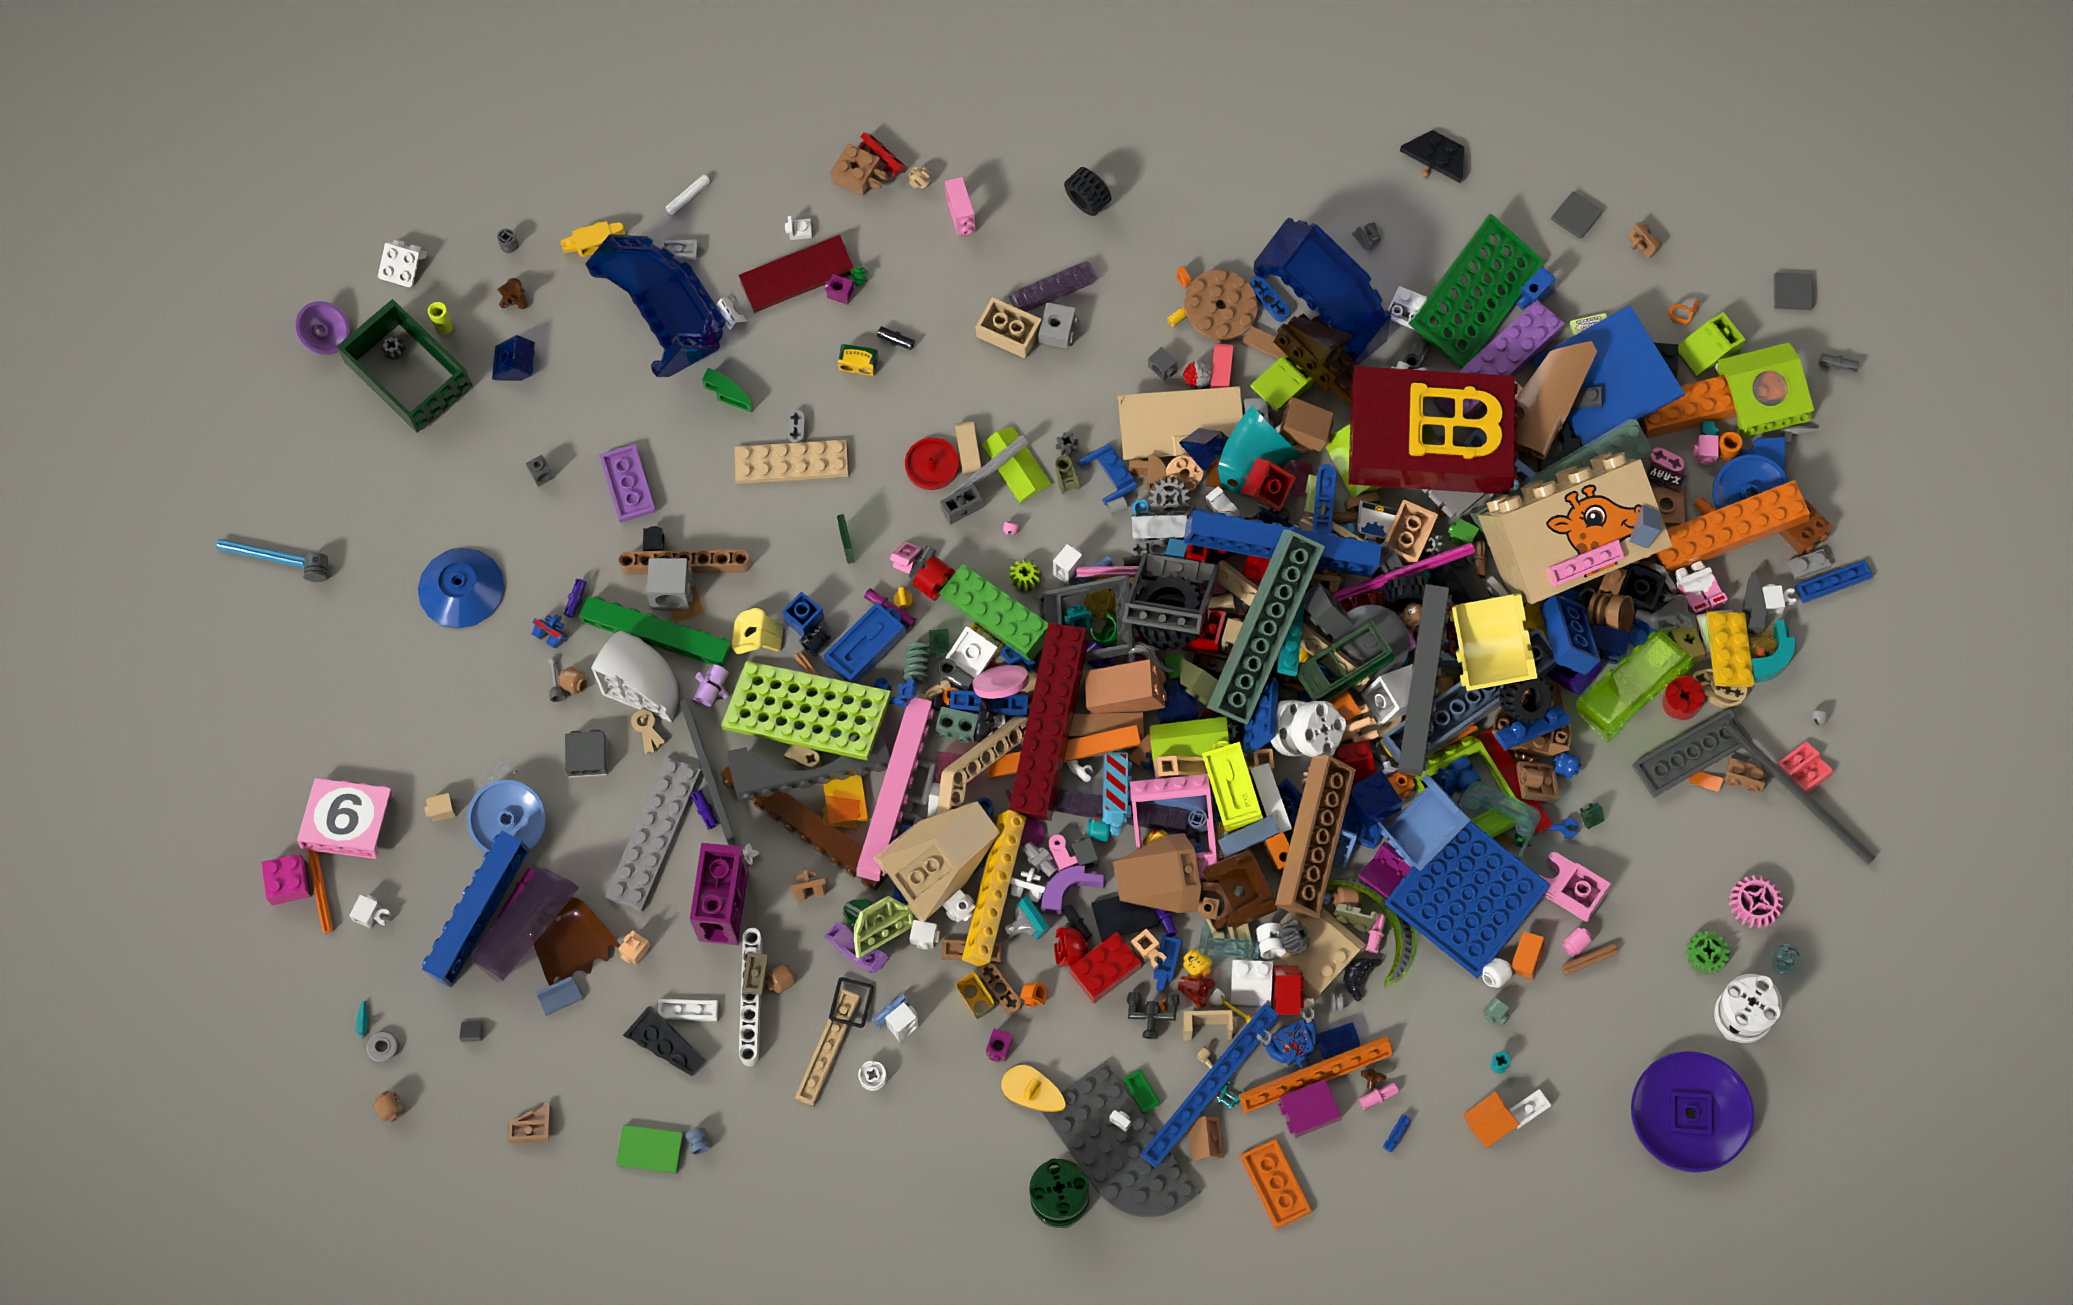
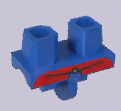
M556 614L553 618L548 615L545 620L549 624L542 619L534 618L532 623L535 626L531 634L539 639H543L546 632L551 634L546 642L549 646L557 648L562 641H567L569 638L568 635L556 629L557 627L559 629L564 627V624L560 622V615Z

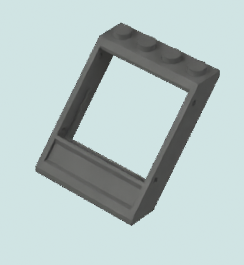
M1143 553L1125 603L1122 622L1200 634L1216 585L1219 565ZM1167 575H1173L1175 578L1181 576L1185 580H1191L1194 584L1208 587L1206 593H1204L1199 610L1138 601L1135 598L1143 576L1153 578L1161 576L1167 578Z
M1129 575L1045 591L1039 598L1040 618L1047 623L1065 625L1063 598L1113 588L1116 598L1118 642L1113 647L1087 651L1085 662L1125 655L1134 647L1135 642L1132 636L1134 624L1122 622L1125 603L1132 586L1129 582Z

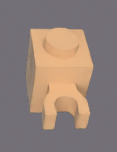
M1147 929L1131 941V949L1143 962L1150 959L1154 969L1158 967V964L1155 962L1156 958H1161L1163 962L1167 959L1163 953L1158 952L1159 942Z
M632 930L624 938V942L618 950L625 962L628 964L633 962L637 965L651 945L648 940Z

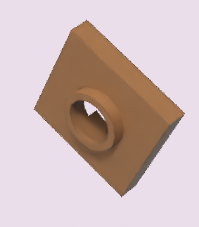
M1651 487L1664 524L1676 526L1684 523L1685 489ZM1660 500H1670L1673 503L1672 509H1662L1659 505Z

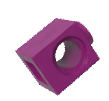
M832 274L831 279L827 280L824 288L827 298L848 305L854 291L853 281ZM837 287L842 288L841 290H835Z
M993 1028L986 1048L988 1058L995 1062H1000V1060L1006 1061L1013 1041V1035ZM996 1043H1002L1004 1048L997 1051L993 1046Z

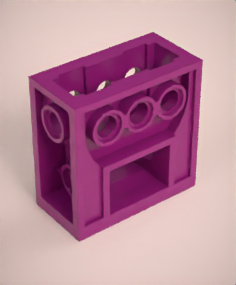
M701 843L690 913L691 924L700 942L738 945L749 873L741 846ZM715 924H720L723 926V929H716Z

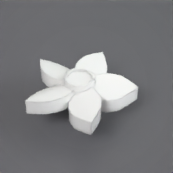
M749 843L745 846V850L742 849L747 863L753 866V858L757 857L760 853L752 850Z

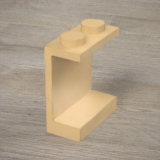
M1232 1010L1184 1011L1183 1041L1192 1040V1025L1227 1024V1040H1232V1034L1236 1033L1237 1029L1236 1016L1232 1015Z

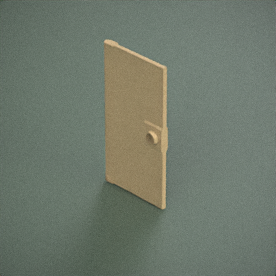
M1240 386L1117 395L1123 460L1148 459L1149 455L1162 458L1222 453L1228 438L1243 417Z

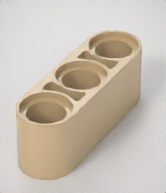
M974 422L956 423L955 430L962 473L977 472L981 469Z

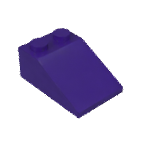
M1599 661L1584 675L1568 667L1558 665L1546 675L1558 684H1561L1565 689L1580 696L1603 666Z

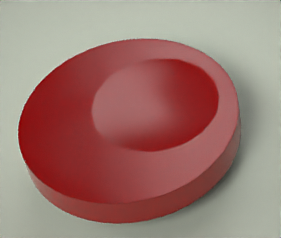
M925 438L919 440L910 447L906 454V474L910 481L919 488L926 490L944 488L957 476L959 470L958 454L954 447L943 439Z

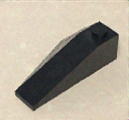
M1466 557L1439 566L1429 579L1430 583L1434 586L1449 588L1448 594L1452 595L1451 601L1457 605L1492 598Z

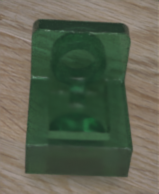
M949 629L929 630L930 653H934V657L946 656V652H950Z

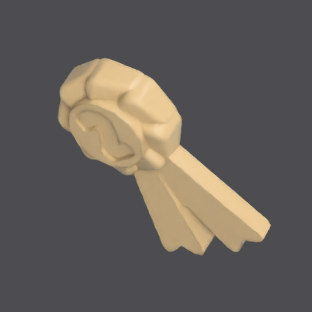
M645 709L635 712L632 716L631 724L635 731L642 733L645 755L649 752L654 753L652 741L658 749L660 745L665 744L664 740L653 729L655 718L650 711Z

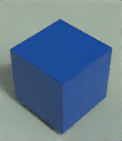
M802 591L782 611L784 622L802 637L815 624L820 625L824 620L823 609Z

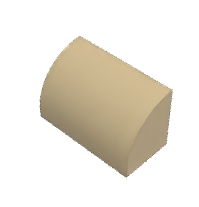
M1233 593L1212 596L1208 609L1226 613L1236 612Z

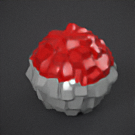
M1195 360L1185 368L1183 376L1185 382L1191 388L1202 389L1211 384V372L1208 363Z

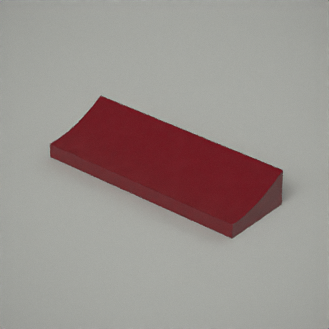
M837 235L739 274V280L753 312L756 313L825 285L827 280L831 279L832 274L840 277L851 275L853 273L850 272V269L854 268L841 236Z

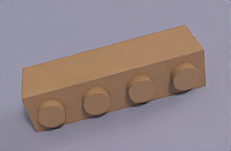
M1143 712L1074 714L1068 740L1137 725L1140 741L1144 739Z

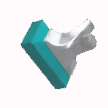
M1026 896L1015 907V921L1005 927L1006 933L1004 935L1007 939H1010L1016 934L1024 932L1033 935L1037 940L1043 937L1049 926L1030 898Z

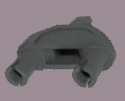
M1665 590L1660 593L1658 599L1659 602L1666 603L1667 605L1655 613L1639 608L1635 614L1636 620L1649 624L1650 628L1657 631L1675 630L1680 626L1692 629L1697 624L1696 615L1688 612L1687 597L1682 594L1674 595Z

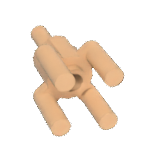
M1367 704L1358 707L1361 711L1358 715L1370 711ZM1366 717L1359 721L1348 720L1341 742L1352 739L1354 743L1379 737L1377 729L1361 736L1358 733L1362 728L1377 724L1375 717Z

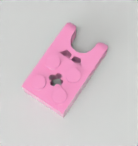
M1551 852L1547 857V863L1557 873V877L1548 879L1541 876L1551 884L1543 896L1585 922H1588L1608 893L1611 883L1580 864H1575L1562 855Z

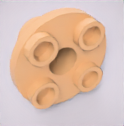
M1181 455L1174 458L1168 464L1166 479L1170 477L1171 481H1174L1177 478L1178 484L1184 483L1182 489L1187 488L1188 491H1192L1202 480L1203 467L1194 456Z

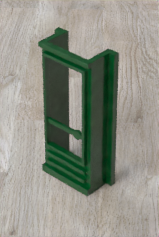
M1371 620L1300 664L1296 677H1298L1312 701L1328 702L1346 689L1348 690L1396 660V657L1374 621ZM1370 631L1383 652L1349 674H1346V670L1341 667L1334 653ZM1329 656L1333 658L1340 669V673L1344 675V677L1331 685L1318 666L1319 662Z

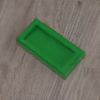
M1141 1069L1123 1078L1142 1114L1160 1105L1157 1096Z

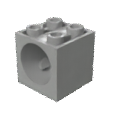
M649 558L646 593L651 610H689V603L693 602L691 586H694V574H692V566L688 565L687 558Z

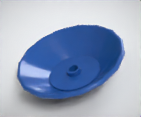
M469 548L445 551L432 559L422 572L418 585L420 605L428 617L442 626L453 628L474 626L490 617L500 604L504 591L502 571L494 559L480 550ZM457 581H462L461 584L456 585Z

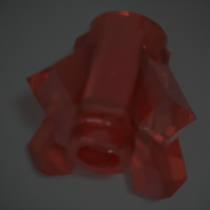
M1202 973L1193 976H1182L1178 983V990L1193 1001L1198 1008H1204L1206 1006L1204 997L1207 996L1209 989L1214 988L1215 982L1213 979H1205Z

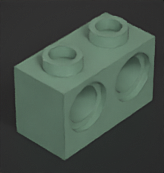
M941 707L936 725V734L944 739H950L951 737L963 743L974 742L978 714ZM947 721L953 723L950 727H945L943 724ZM968 725L971 727L969 731L962 730L964 726Z

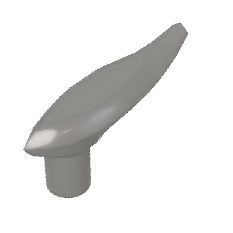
M1792 426L1784 428L1780 432L1784 434L1785 443L1789 444L1792 441V435L1812 432L1816 428Z

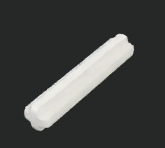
M706 175L698 178L666 206L667 212L670 215L676 213L710 183L709 178Z

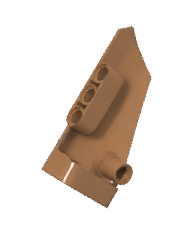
M1592 341L1551 350L1515 398L1518 401L1517 411H1515V417H1517V428H1515L1517 444L1514 450L1518 454L1538 463L1546 458L1597 353Z

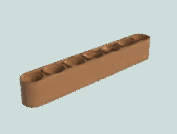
M741 549L623 552L618 559L621 570L629 575L648 574V565H643V563L648 561L649 558H687L689 560L688 565L692 566V573H742L748 571L751 567L749 554ZM704 559L708 560L707 563L700 564V561ZM721 559H726V560H727V561H726L725 563H723V564L718 563ZM746 559L744 563H738V560ZM632 561L630 565H624L625 562Z

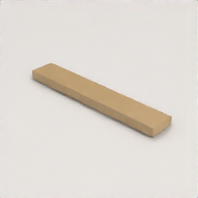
M842 989L837 999L833 1017L851 1021L861 998L860 995ZM828 1020L796 1093L795 1100L814 1107L849 1025Z

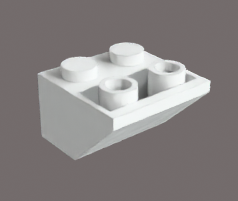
M1399 286L1385 318L1414 329L1408 323L1427 297Z

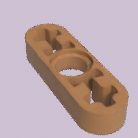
M987 963L982 965L979 971L981 980L1006 1013L1016 1014L1021 1008L1019 997L993 964ZM986 969L988 971L993 970L992 976L995 979L993 983L992 979L988 975L984 976ZM1003 984L1006 990L1004 993L998 994L994 990L995 986ZM1007 995L1012 1002L1016 1001L1014 1009L1013 1007H1007L1008 1001L1005 998Z

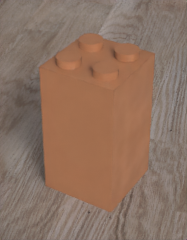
M1150 659L1084 671L1086 708L1092 713H1133L1166 708L1167 693L1164 689L1166 675Z

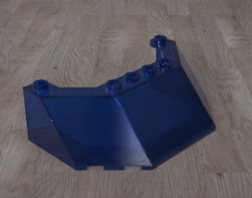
M1287 218L1254 261V273L1257 277L1263 279L1268 278L1269 274L1281 277L1282 282L1287 286L1289 285L1297 297L1305 300L1307 306L1311 310H1315L1324 323H1328L1332 328L1350 333L1352 338L1344 351L1357 362L1355 366H1358L1387 341L1391 315L1388 310L1384 311L1380 304L1383 300L1377 289H1372L1369 283L1371 281L1369 274L1317 224L1312 223L1308 225L1306 221L1298 220L1294 222L1293 218Z
M609 234L585 265L591 276L607 278L629 293L633 303L641 312V316L646 320L650 330L664 348L661 360L653 361L651 364L653 374L656 377H671L718 351L720 348L719 342L724 331L722 329L726 320L692 267L685 261L681 263L673 258L674 254L666 248L662 247L660 249L652 244L653 240L648 236Z

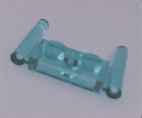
M1203 924L1200 933L1199 954L1206 955V953H1209L1208 956L1248 959V957L1256 960L1259 957L1260 944L1257 939V928L1252 931V943L1248 940L1211 937L1208 940L1209 926Z

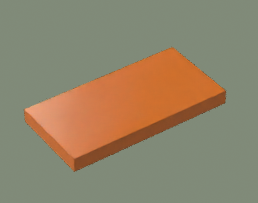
M1276 1138L1239 1156L1275 1230L1312 1213V1209Z

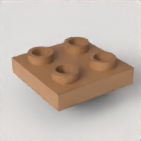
M1519 761L1516 764L1522 799L1558 802L1560 800L1554 765Z

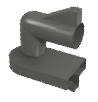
M1375 222L1369 223L1364 227L1370 235L1369 237L1361 227H1358L1352 233L1367 251L1372 249V244L1381 238L1377 232Z

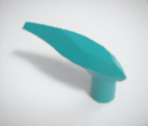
M362 1001L359 1008L355 1032L364 1038L368 1028L366 1001Z

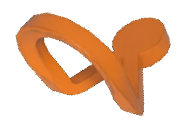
M1695 300L1692 308L1682 304H1674L1668 310V315L1673 321L1688 325L1693 313L1697 311L1700 301ZM1681 308L1691 313L1686 320L1676 317L1673 309Z

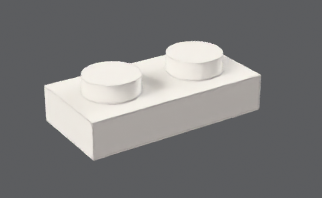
M1540 1089L1510 1109L1520 1123L1516 1128H1521L1549 1109L1551 1104Z

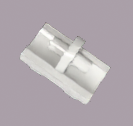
M1030 868L1029 873L1021 872V877L1027 878V881L1015 877L1010 880V884H1012L1011 895L1022 897L1024 888L1031 889L1029 898L1035 902L1040 901L1046 886L1032 882V880L1040 882L1041 876L1034 874V868Z

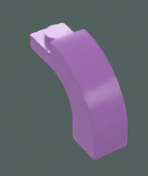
M1073 866L1060 871L1049 881L1044 890L1041 912L1061 915L1062 902L1067 892L1080 886L1103 888L1104 875H1100L1099 872L1091 871L1089 874L1085 873V866Z
M835 922L824 936L840 953L871 974L873 972L877 973L878 970L883 968L885 961L889 958L884 952L877 949L857 958L854 934L845 925Z

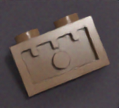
M1730 758L1723 781L1728 782L1730 786H1741L1747 788L1750 792L1758 793L1762 792L1765 787L1768 770Z

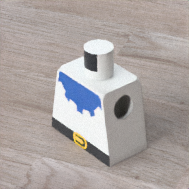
M1360 500L1357 531L1365 534L1364 541H1375L1376 537L1385 539L1395 519L1397 510Z

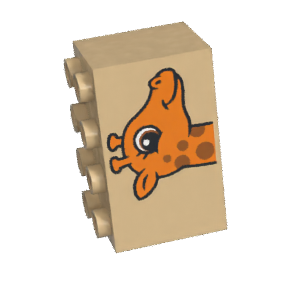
M1612 452L1604 453L1590 459L1592 469H1590V466L1580 469L1574 466L1556 473L1558 483H1555V481L1543 483V480L1536 481L1521 488L1523 493L1521 498L1520 495L1509 497L1506 494L1487 501L1486 504L1489 511L1479 514L1478 517L1505 590L1510 595L1521 593L1524 603L1533 604L1671 547L1672 543L1662 516L1661 531L1648 548L1629 542L1641 506L1644 505L1660 511L1641 459H1627L1624 452L1612 455ZM1614 540L1620 541L1625 555L1624 559L1554 587L1547 571L1548 567Z

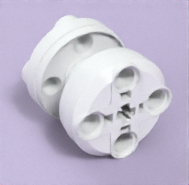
M1282 700L1277 704L1276 737L1271 740V743L1276 751L1285 756H1333L1341 742L1342 734L1346 728V721L1340 716L1336 707L1326 701L1306 703L1300 700Z
M1757 974L1740 975L1727 985L1716 1001L1714 1008L1716 1025L1729 1041L1739 1043L1758 1041L1767 1034L1780 1017L1782 1011L1781 995L1777 987L1767 976ZM1757 984L1765 985L1766 991L1758 988ZM1732 1026L1738 1030V1034L1732 1033L1729 1027Z

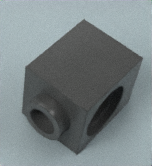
M1160 347L1148 358V367L1161 379L1165 380L1168 376L1172 377L1176 373L1177 360L1163 347Z
M542 454L525 463L538 487L554 478L552 470Z
M1081 838L1072 844V852L1078 861V866H1085V869L1098 865V857L1090 838L1086 840Z

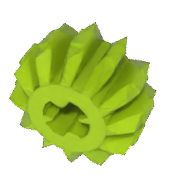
M1024 558L1021 564L1016 561L1015 566L1010 567L1009 579L1012 580V586L1017 585L1018 591L1024 587V590L1027 592L1029 586L1034 589L1035 584L1040 583L1041 571H1038V564L1033 565L1032 560L1026 563Z

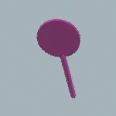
M1005 790V793L1011 801V794L1009 790ZM1025 820L1020 840L1022 847L1029 842L1038 847L1043 842L1045 832L1039 822Z

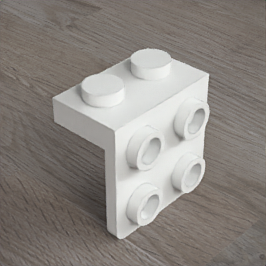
M400 240L385 243L378 277L385 281L412 287L419 259L426 258L427 251L421 250V247L417 245L406 246L404 245L405 242Z

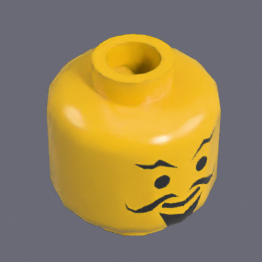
M1194 948L1183 958L1185 960L1183 963L1184 968L1194 978L1200 976L1205 978L1212 971L1210 967L1213 961L1202 949L1196 950Z

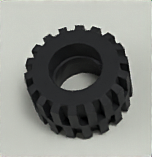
M1080 167L1064 182L1066 193L1071 201L1088 215L1096 216L1112 200L1110 191L1103 180L1085 167Z
M1539 675L1535 679L1503 684L1504 687L1500 688L1499 692L1502 694L1499 696V700L1502 701L1500 706L1504 709L1503 711L1524 723H1535V720H1541V716H1546L1548 714L1546 711L1552 707L1550 702H1553L1554 698L1551 696L1553 689L1550 688V683ZM1530 688L1531 696L1527 703L1522 705V696Z

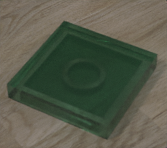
M844 514L837 515L838 527L846 560L850 564L855 562Z

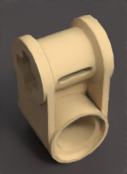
M791 744L783 756L786 761L804 770L822 767L818 753L810 748Z

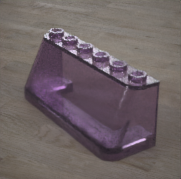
M548 869L537 871L470 953L471 961L496 982L503 981L579 887L572 881Z

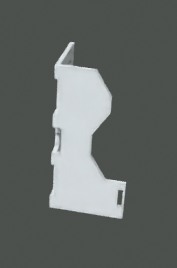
M721 298L715 305L719 314L724 316V322L729 330L737 322H747L744 315H740L734 310L733 303L728 298Z

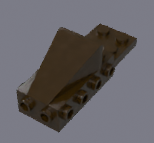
M1304 313L1298 317L1294 316L1288 324H1282L1278 328V335L1273 342L1326 392L1332 389L1351 407V384L1354 366L1357 362L1344 349L1351 340L1352 335L1313 322Z

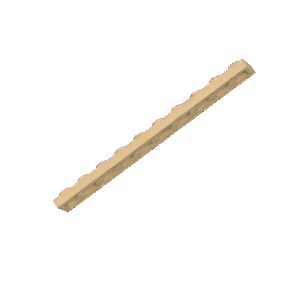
M1224 560L1219 563L1217 581L1247 605L1251 606L1259 587ZM1303 622L1300 646L1307 652L1315 656L1332 645ZM1340 650L1334 653L1341 667L1346 670V674L1360 667ZM1331 656L1321 661L1339 677H1344ZM1372 675L1353 687L1357 691L1362 692L1372 678Z

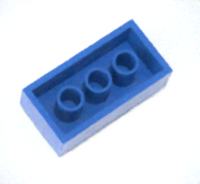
M1555 594L1540 607L1554 660L1560 666L1568 667L1575 672L1586 675L1600 661V657L1585 608L1579 603Z

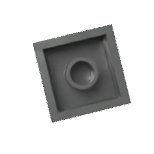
M1319 582L1304 594L1302 598L1305 603L1303 605L1304 609L1311 614V621L1316 626L1320 625V628L1326 635L1330 634L1336 639L1353 625L1340 601Z

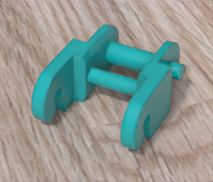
M1230 1080L1221 1090V1097H1217L1219 1099L1217 1103H1224L1228 1106V1110L1235 1107L1233 1106L1234 1103L1238 1104L1240 1101L1239 1096L1234 1097L1226 1090L1231 1083ZM1227 1095L1233 1101L1231 1103L1224 1099V1096Z

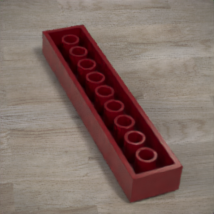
M1048 623L1009 810L1029 818L1052 820L1090 639V633L1086 628Z

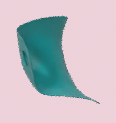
M1251 405L1236 425L1224 446L1218 466L1220 482L1224 488L1246 496L1241 493L1246 481L1243 475H1249L1256 458L1270 461L1281 469H1285L1303 454L1288 443ZM1229 479H1234L1239 483V485L1237 487L1230 486L1227 481Z

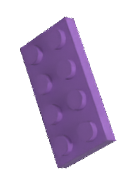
M633 444L600 454L599 456L619 522L655 513L656 510L636 445Z

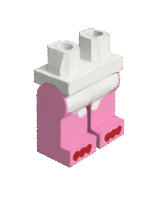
M1702 561L1692 564L1693 574L1689 575L1685 567L1676 570L1677 583L1675 586L1680 594L1687 597L1688 612L1694 615L1704 614L1726 604L1728 598L1719 588L1711 568H1706Z

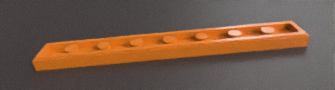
M1134 725L1068 740L1064 762L1141 745L1138 726ZM1021 751L1003 755L987 767L989 778L993 779L1017 773Z
M1385 1036L1240 1093L1238 1095L1244 1113H1248L1280 1100L1281 1096L1321 1080L1329 1081L1393 1055L1390 1040Z

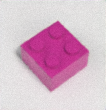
M301 854L261 862L266 899L271 905L311 897L306 861Z

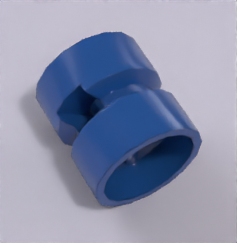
M1467 756L1457 759L1446 768L1458 771L1455 785L1460 793L1472 789L1482 780L1477 771L1472 770L1473 765Z

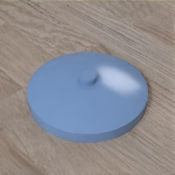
M499 780L484 786L473 797L467 812V826L471 838L484 852L491 850L494 837L500 834L501 831L522 840L531 850L540 841L544 833L546 811L539 795L528 785L515 780Z

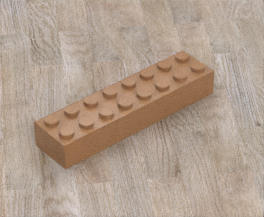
M1330 755L1312 757L1275 902L1276 906L1301 918H1319L1356 769Z

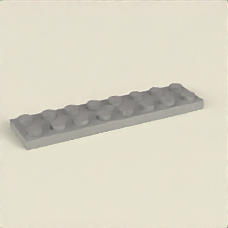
M668 757L664 758L606 893V899L643 912L689 803L691 794L702 772L700 768Z

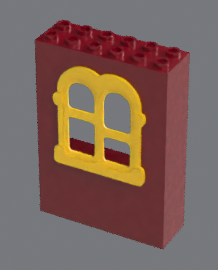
M1355 366L1351 384L1348 485L1509 494L1510 488L1514 487V479L1517 477V468H1514V462L1517 461V451L1514 449L1517 444V434H1515L1517 417H1515V411H1517L1518 401L1515 400V395H1517L1518 383H1515V376ZM1425 396L1453 398L1455 400V416L1453 418L1424 416L1423 398ZM1476 399L1482 401L1487 406L1485 417L1476 420L1465 419L1463 417V400ZM1424 424L1443 425L1445 427V444H1423L1422 426ZM1453 427L1480 428L1486 433L1487 441L1481 447L1454 446Z

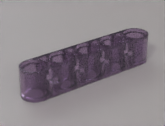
M1082 262L1011 293L1009 300L1013 307L1028 312L1047 302L1049 303L1096 282L1097 276L1090 262Z

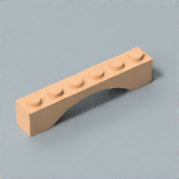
M1260 749L1250 756L1243 752L1249 774H1252L1251 768L1269 763L1271 771L1275 768L1272 749ZM1164 756L1157 757L1153 762L1155 779L1208 774L1203 757Z

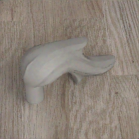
M1135 641L1134 647L1128 652L1127 663L1135 662V654L1139 653L1147 660L1150 659L1162 671L1174 672V670L1166 667L1157 658L1155 652L1159 649L1141 641Z

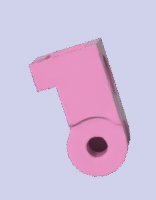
M1053 835L1049 839V850L1058 871L1078 866L1076 857H1070L1066 850L1064 837Z

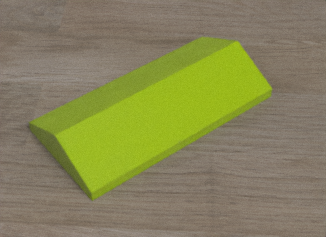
M1013 426L996 431L981 446L991 460L1020 436ZM1027 446L997 469L1019 503L1052 486Z
M1227 717L1149 726L1153 762L1157 757L1164 756L1203 757L1202 753L1211 751L1215 743L1219 741L1229 743Z

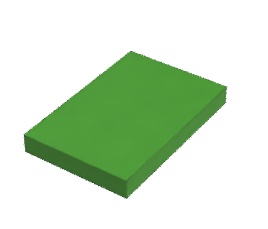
M623 1125L616 1166L677 1174L683 1133Z

